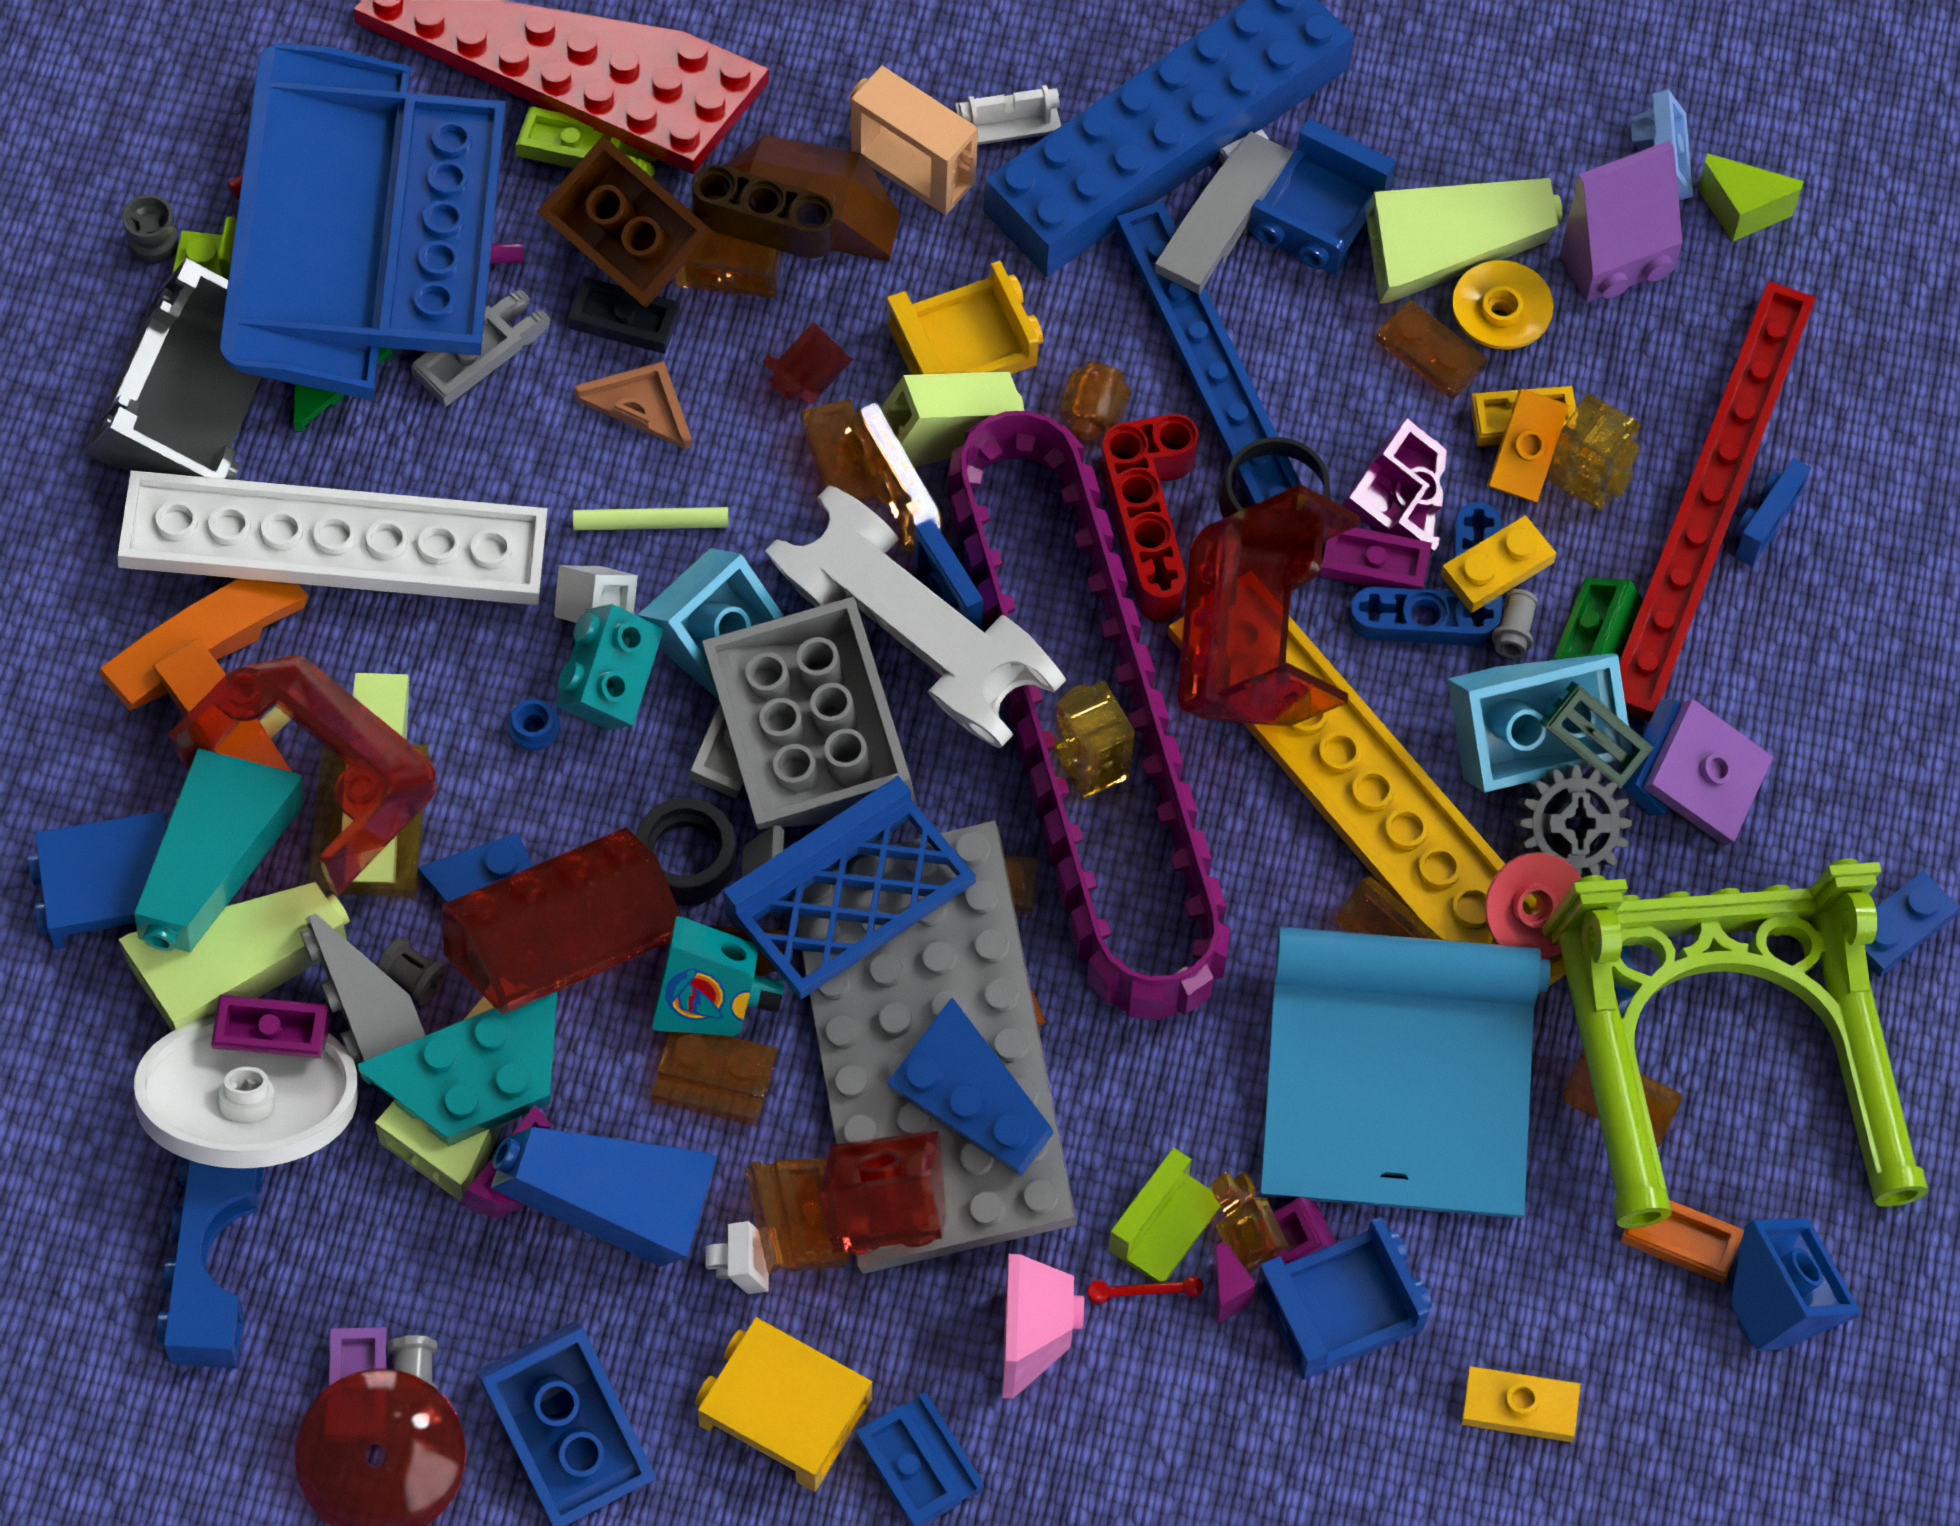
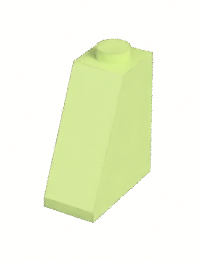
M1010 372L903 375L863 432V436L878 476L890 475L951 458L953 449L965 445V431L988 416H995L1005 411H1025L1023 399L1016 390Z

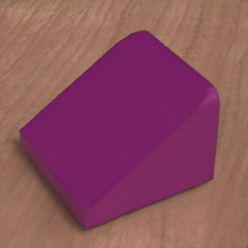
M1299 1197L1255 1223L1271 1258L1274 1259L1281 1256L1285 1265L1336 1244L1319 1206L1315 1201Z
M1221 1242L1216 1245L1213 1260L1215 1312L1218 1324L1251 1305L1255 1286L1254 1280L1229 1245Z

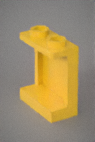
M1000 260L990 263V275L988 278L914 304L911 303L906 291L887 297V325L911 375L1010 372V374H1014L1037 366L1038 346L1043 343V334L1035 315L1027 316L1021 304L1024 302V297L1017 277L1014 274L1008 276Z
M755 1317L747 1332L739 1329L732 1337L724 1353V1359L728 1362L718 1378L710 1375L699 1390L695 1399V1405L699 1407V1426L707 1431L716 1426L796 1471L797 1483L816 1492L872 1401V1381Z

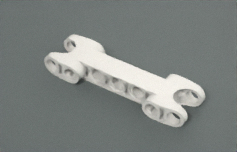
M828 486L817 497L818 502L827 511L830 518L824 534L815 542L804 546L792 545L786 541L776 539L765 552L799 594L815 607L839 601L843 597L849 598L854 596L860 611L942 676L928 690L929 695L938 706L968 732L995 747L1001 748L1013 736L1010 729L999 718L998 713L1000 703L1006 694L1014 688L1023 685H1035L1041 689L1055 692L1066 681L1065 677L1034 639L1012 620L1001 615L984 633L888 557L886 553L899 540L895 532L876 513L858 499L836 487Z

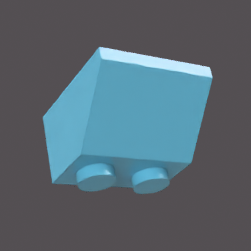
M713 548L705 552L638 614L639 617L664 628L659 643L664 654L718 700L719 696L702 641L784 617L742 554Z

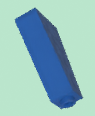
M531 1127L507 1137L499 1145L493 1159V1168L497 1170L491 1189L662 1267L688 1256L717 1156L703 1151Z

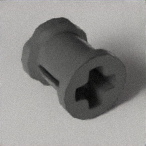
M399 937L386 949L377 967L398 985L412 993V999L415 1003L423 1006L436 995L443 985L449 970L448 965L439 960L433 963L411 948L412 942L409 939Z

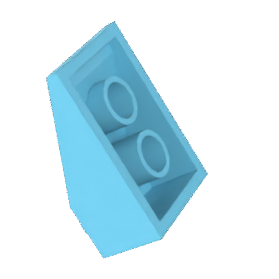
M1611 653L1498 666L1448 678L1463 779L1486 793L1531 782L1532 780L1547 778L1546 771L1549 769H1558L1563 774L1567 765H1580V769L1592 767L1539 722L1545 714L1548 716L1552 714L1555 710L1553 704L1558 698L1564 699L1568 694L1566 688L1573 681L1628 725L1618 655ZM1579 701L1574 710L1631 756L1633 753L1632 745ZM1566 718L1562 722V727L1604 762L1608 763L1617 760L1569 719Z

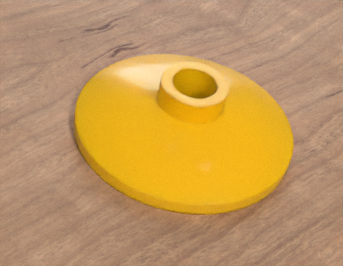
M1508 260L1487 261L1469 269L1456 284L1452 298L1453 314L1462 331L1472 340L1483 346L1501 350L1521 348L1540 338L1551 322L1554 306L1551 291L1543 278L1531 268ZM1502 310L1509 316H1499L1493 312Z

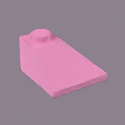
M1020 1254L1008 1255L1005 1292L1002 1398L1009 1399L1015 1398L1070 1349L1073 1329H1083L1084 1296L1074 1295V1276Z

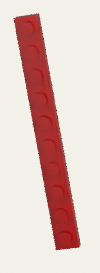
M1771 281L1767 282L1619 662L1627 714L1650 721L1660 700L1664 696L1816 299L1814 296Z

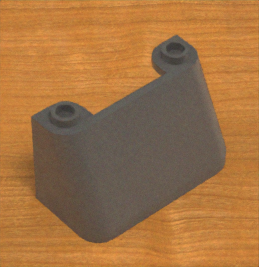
M186 258L161 286L145 314L84 452L86 456L104 465L128 472L132 470L234 480L240 464L233 461L235 449L231 448L262 377L239 372L231 368L222 358L220 340L229 280Z

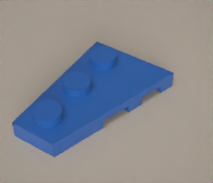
M953 997L887 1082L892 1092L1019 1176L1024 1174L1054 1133L1050 1124Z

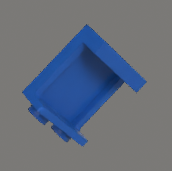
M1308 118L1299 131L1297 149L1264 200L1257 199L1251 207L1248 232L1255 235L1260 242L1269 247H1279L1299 257L1303 263L1311 268L1323 269L1333 275H1337L1367 227L1365 208L1373 193L1391 190L1396 160Z
M164 811L35 832L37 852L28 854V861L33 885L42 884L44 898L43 901L34 903L39 933L49 932L54 949L66 948L64 937L66 935L136 923L134 913L168 827Z
M1381 1216L1370 1221L1367 1231L1286 1265L1281 1256L1260 1264L1256 1284L1303 1380L1424 1330L1429 1314L1428 1309L1432 1307L1429 1292L1421 1278H1412L1404 1262L1408 1258L1404 1242L1395 1229L1388 1230Z

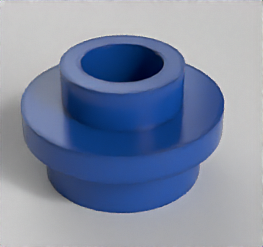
M528 699L522 701L508 716V735L516 746L524 750L538 751L545 749L554 743L559 735V716L551 705L542 700ZM530 723H539L543 726L541 730L536 732L525 730V727Z

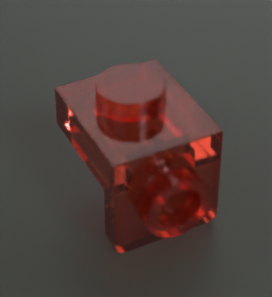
M813 322L779 359L769 354L763 360V363L774 373L769 378V381L785 397L792 400L797 395L813 404L851 363L853 358L821 326Z

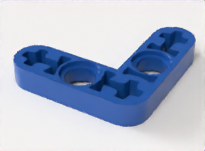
M1472 502L1460 509L1457 513L1453 531V559L1472 548L1474 542L1473 527H1470L1472 521L1481 522L1482 529H1484L1482 541L1502 530L1501 516L1494 507L1483 502ZM1368 587L1362 589L1353 597L1349 613V623L1357 635L1369 640L1469 646L1485 645L1492 641L1493 630L1499 627L1502 615V595L1481 607V619L1484 622L1482 627L1473 626L1470 611L1453 590ZM1368 606L1377 607L1378 614H1380L1379 621L1369 620V615L1366 612ZM1396 606L1403 607L1401 623H1395ZM1417 607H1430L1439 615V621L1432 626H1421L1414 622L1411 612Z

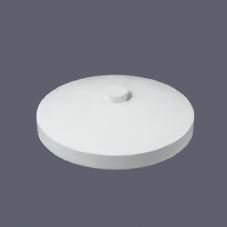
M216 1016L195 1021L162 1037L146 1052L136 1069L134 1078L135 1109L139 1122L146 1133L160 1146L182 1158L223 1168L268 1167L310 1155L329 1144L341 1134L352 1119L358 1100L355 1063L352 1057L349 1056L346 1048L329 1033L321 1059L212 1049L211 1042Z

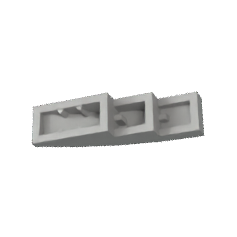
M1250 131L1228 157L1190 209L1156 261L1155 273L1200 294L1218 263L1224 264L1241 234L1248 233L1251 207L1257 199L1264 200L1294 152Z

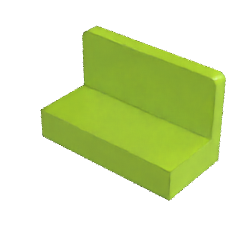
M1174 1147L1110 1232L1108 1251L1155 1283H1166L1223 1205V1198L1189 1176L1192 1159Z

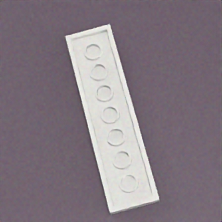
M131 470L118 549V568L538 605L548 508Z

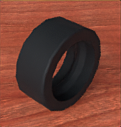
M692 797L669 799L653 807L640 821L634 839L638 874L646 888L664 901L679 905L702 903L718 895L732 879L737 863L734 828L725 813L710 802ZM690 826L702 829L714 838L717 844L715 862L708 869L698 874L680 876L668 873L659 867L655 860L654 848L657 840L662 834L674 828Z

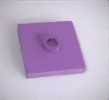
M1691 699L1682 704L1643 789L1723 846L1735 842L1773 756L1697 701Z

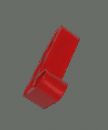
M1168 414L1112 426L1105 432L1102 439L1100 474L1135 600L1140 612L1146 618L1156 622L1168 621L1180 613L1183 606L1186 584L1184 565L1160 482L1186 476L1195 464L1198 429L1193 421L1180 414ZM1177 444L1182 446L1183 448L1179 450H1172L1165 447L1164 445ZM1126 453L1133 456V458L1120 459L1115 455ZM1140 497L1146 502L1132 503L1127 498ZM1142 541H1152L1159 546L1146 548L1139 543ZM1159 574L1161 588L1159 584L1154 583V576Z

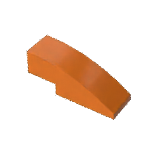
M196 638L152 666L204 750L292 772L251 708L199 638Z

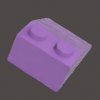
M1670 140L1578 175L1559 254L1586 303L1601 297L1606 299L1614 298L1632 285L1645 280L1655 282L1668 276L1676 268L1683 243L1675 151Z

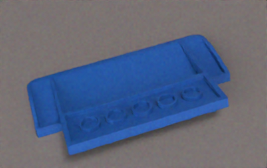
M277 43L265 48L259 56L220 340V352L224 361L231 368L242 373L374 401L380 347L481 356L506 101L409 93L410 66L330 47Z

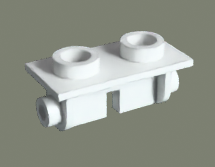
M1041 85L1040 89L1016 92L1013 95L1007 96L1003 94L974 99V96H968L967 102L955 103L957 114L978 127L977 145L1048 135L1061 127L1057 108H1060L1057 88L1048 89L1047 85Z

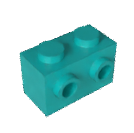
M613 604L586 609L574 629L573 637L576 642L570 661L564 666L558 678V688L560 691L555 706L605 730L633 726L664 628Z

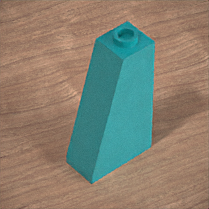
M198 748L134 913L138 939L144 940L148 945L163 951H171L176 948L191 952L301 810L304 803L302 775Z

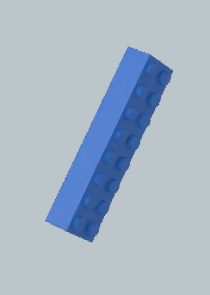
M1246 0L985 177L983 211L1032 263L1048 277L1115 231L1116 216L1154 204L1218 160L1220 150L1226 145L1246 137L1250 131L1255 133L1347 71L1350 64L1354 35L1319 0Z

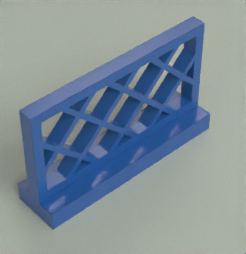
M896 776L724 889L725 916L738 931L743 929L796 995L803 999L976 883V875L911 800V790L899 776ZM908 821L922 835L919 849L889 845L891 832ZM882 839V844L876 843L877 841ZM929 843L934 850H927V844ZM858 854L879 856L876 878L845 874L847 862ZM895 858L917 861L914 882L883 879L886 859ZM924 862L948 865L956 875L955 878L943 886L921 883ZM839 867L838 873L832 872ZM814 883L836 885L832 907L802 903L804 890ZM843 886L874 890L870 911L839 908ZM881 891L911 895L910 907L901 914L877 912ZM795 896L794 902L788 901ZM919 896H926L918 902ZM770 912L792 914L788 936L765 933L756 921ZM799 915L830 919L826 940L796 937ZM837 920L868 924L866 937L855 944L834 942ZM875 925H882L874 931ZM777 947L786 948L785 954L783 955ZM793 949L824 953L822 966L802 979L791 965ZM831 954H837L836 957L831 959Z

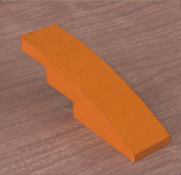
M236 579L190 605L141 637L103 665L98 675L128 710L131 711L168 694V691L152 667L157 662L196 638L201 640L217 661L230 653L259 641L263 627L304 609L308 594L299 584Z

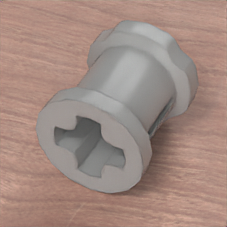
M407 1335L391 1339L387 1343L388 1355L393 1357V1385L388 1388V1400L400 1405H422L438 1399V1386L432 1383V1356L437 1353V1341L420 1335Z

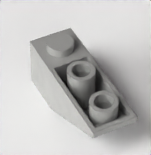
M316 913L305 919L309 929L300 932L305 949L311 962L320 959L329 980L321 982L320 986L331 1013L341 1010L348 1031L341 1033L340 1037L343 1046L346 1048L349 1056L352 1057L354 1063L366 1061L426 1036L411 997L404 989Z

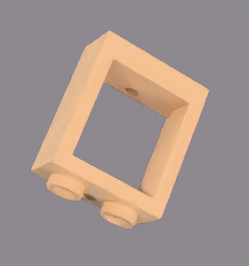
M882 65L869 79L863 78L857 83L849 99L851 103V123L849 126L851 131V151L862 153L872 168L946 216L976 183L978 127Z

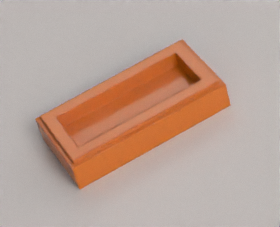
M1669 1200L1672 1214L1668 1219L1647 1227L1625 1228L1620 1243L1721 1284H1724L1744 1233V1230L1672 1200Z

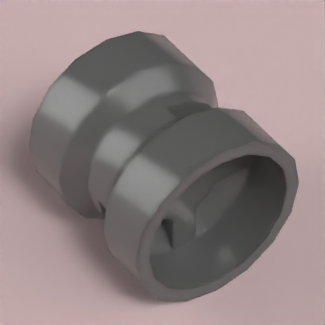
M154 194L141 195L127 203L123 210L122 222L127 234V242L131 254L137 260L147 264H157L168 260L177 250L179 241L170 204L164 198Z

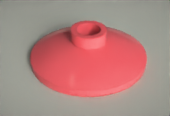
M1541 852L1527 853L1506 863L1492 879L1485 898V919L1494 940L1499 945L1540 948L1541 959H1547L1560 954V944L1553 945L1551 937L1544 938L1542 927L1572 884L1581 879L1577 870L1564 859ZM1534 894L1536 905L1532 911L1525 913L1523 910L1524 899L1526 896Z

